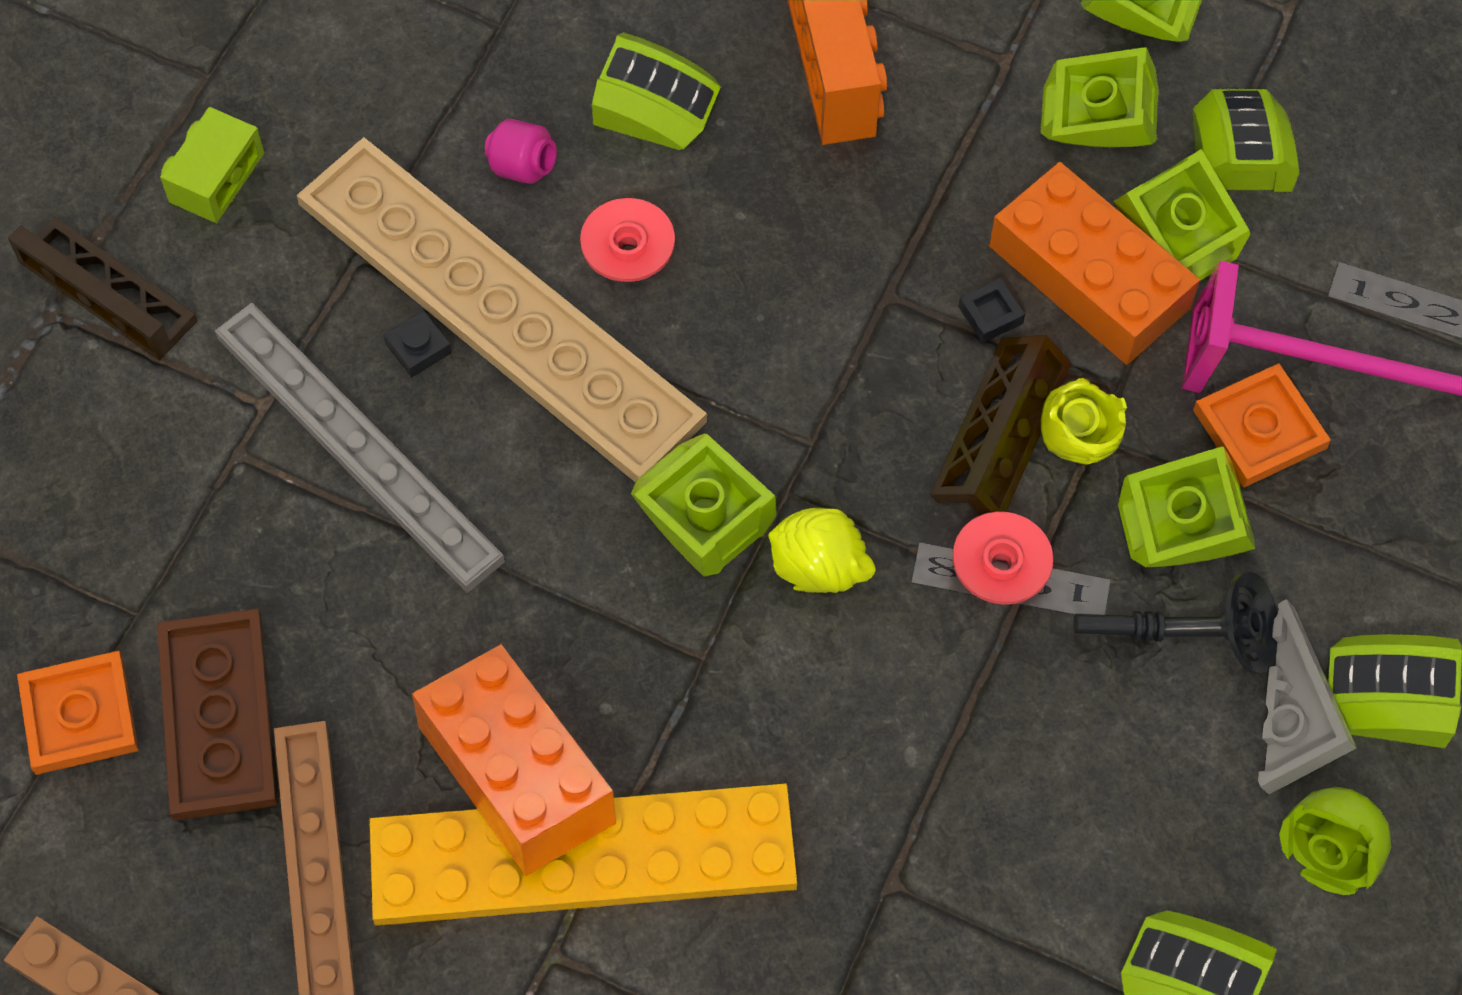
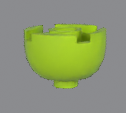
M1331 787L1311 792L1289 812L1283 820L1279 833L1282 851L1287 859L1293 854L1296 860L1306 867L1299 874L1315 886L1327 892L1341 895L1355 894L1358 888L1366 887L1367 889L1373 885L1383 871L1391 850L1389 823L1381 810L1367 797L1352 789Z

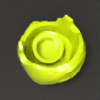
M1085 378L1068 382L1054 389L1043 404L1040 426L1043 442L1049 451L1067 461L1091 464L1107 458L1118 449L1124 436L1126 427L1125 410L1127 409L1125 399L1117 398L1114 394H1106L1104 391L1099 390L1098 386L1091 384Z
M810 508L801 510L785 518L768 534L772 546L775 572L782 579L796 585L793 588L796 591L817 593L844 592L856 583L871 579L875 574L876 568L870 556L865 553V542L861 540L862 536L859 529L854 527L855 523L852 519L848 518L845 513L838 509Z

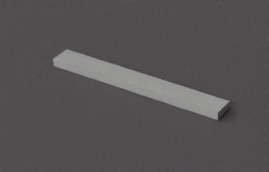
M250 303L215 330L217 339L466 593L470 592L505 563L504 555L253 303Z

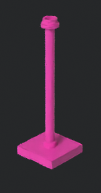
M1220 260L1193 306L1182 389L1201 393L1227 351L1229 342L1462 396V376L1234 323L1232 313L1238 264Z

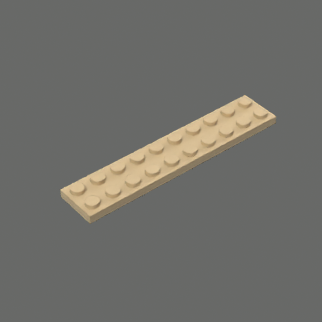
M365 137L297 194L299 206L635 483L639 477L678 445L691 439L707 423V413Z

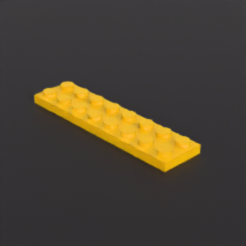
M787 784L614 798L616 824L525 876L478 809L370 818L372 912L374 924L378 926L797 890Z

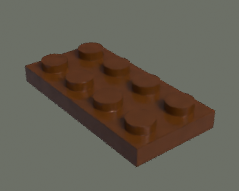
M259 608L157 622L169 810L173 821L278 806L263 624Z

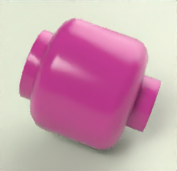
M507 119L499 123L494 131L488 135L485 142V154L488 157L490 168L496 176L534 184L541 180L543 176L548 175L556 162V144L552 140L549 131L541 125Z

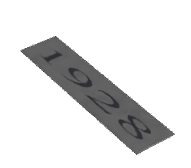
M1338 263L1329 297L1462 338V300L1348 264Z
M919 542L912 583L972 594L963 586L956 575L953 565V549ZM1004 561L992 563L997 569H1009L1008 564ZM1052 568L1051 575L1044 588L1034 597L1019 604L1070 614L1105 615L1110 579Z

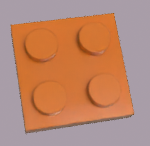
M1279 363L1197 400L1193 409L1217 448L1224 446L1232 460L1238 480L1243 488L1326 450L1331 441Z
M120 651L17 674L30 764L35 775L139 751L124 659Z

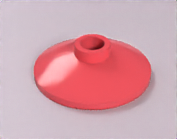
M621 198L602 204L587 217L581 230L580 244L586 262L598 274L615 281L634 282L653 276L668 263L675 246V233L668 216L654 204L636 198ZM625 245L635 247L633 250H622L621 248Z
M991 512L974 518L959 532L953 548V565L959 580L973 595L990 603L1002 605L1017 604L1034 597L1044 588L1053 568V551L1047 536L1029 519L1010 512ZM1004 561L1008 564L1009 569H997L992 563Z

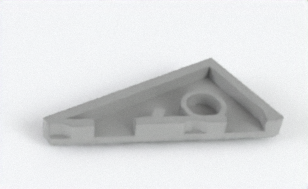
M1287 599L1278 604V614L1274 619L1272 637L1278 642L1275 666L1269 667L1266 695L1268 716L1263 725L1262 739L1267 743L1265 771H1259L1258 774L1259 785L1268 794L1281 789L1357 748L1297 611Z

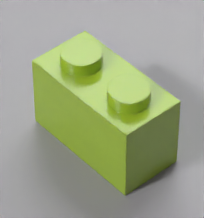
M209 107L202 118L190 126L186 135V141L175 156H170L166 160L162 168L160 178L169 203L217 224L264 155L258 128Z

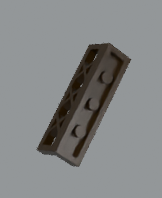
M55 216L36 235L20 225L8 237L20 264L158 361L198 321L195 313ZM59 235L70 243V255H63L49 244ZM99 263L105 267V279L99 280L81 266ZM135 288L140 292L141 304L135 305L115 290ZM148 298L154 302L148 303ZM169 312L177 317L178 320L166 331L164 325L152 317L151 314Z
M1047 335L1001 338L930 493V496L937 503H968L979 515L1007 511L1040 437L1043 404L1051 391L1063 385L1071 367V362ZM1023 353L1021 360L1006 370L1012 355ZM1007 389L1003 399L988 409L992 399ZM989 428L985 439L971 449L974 439ZM971 468L964 485L953 486L956 478Z

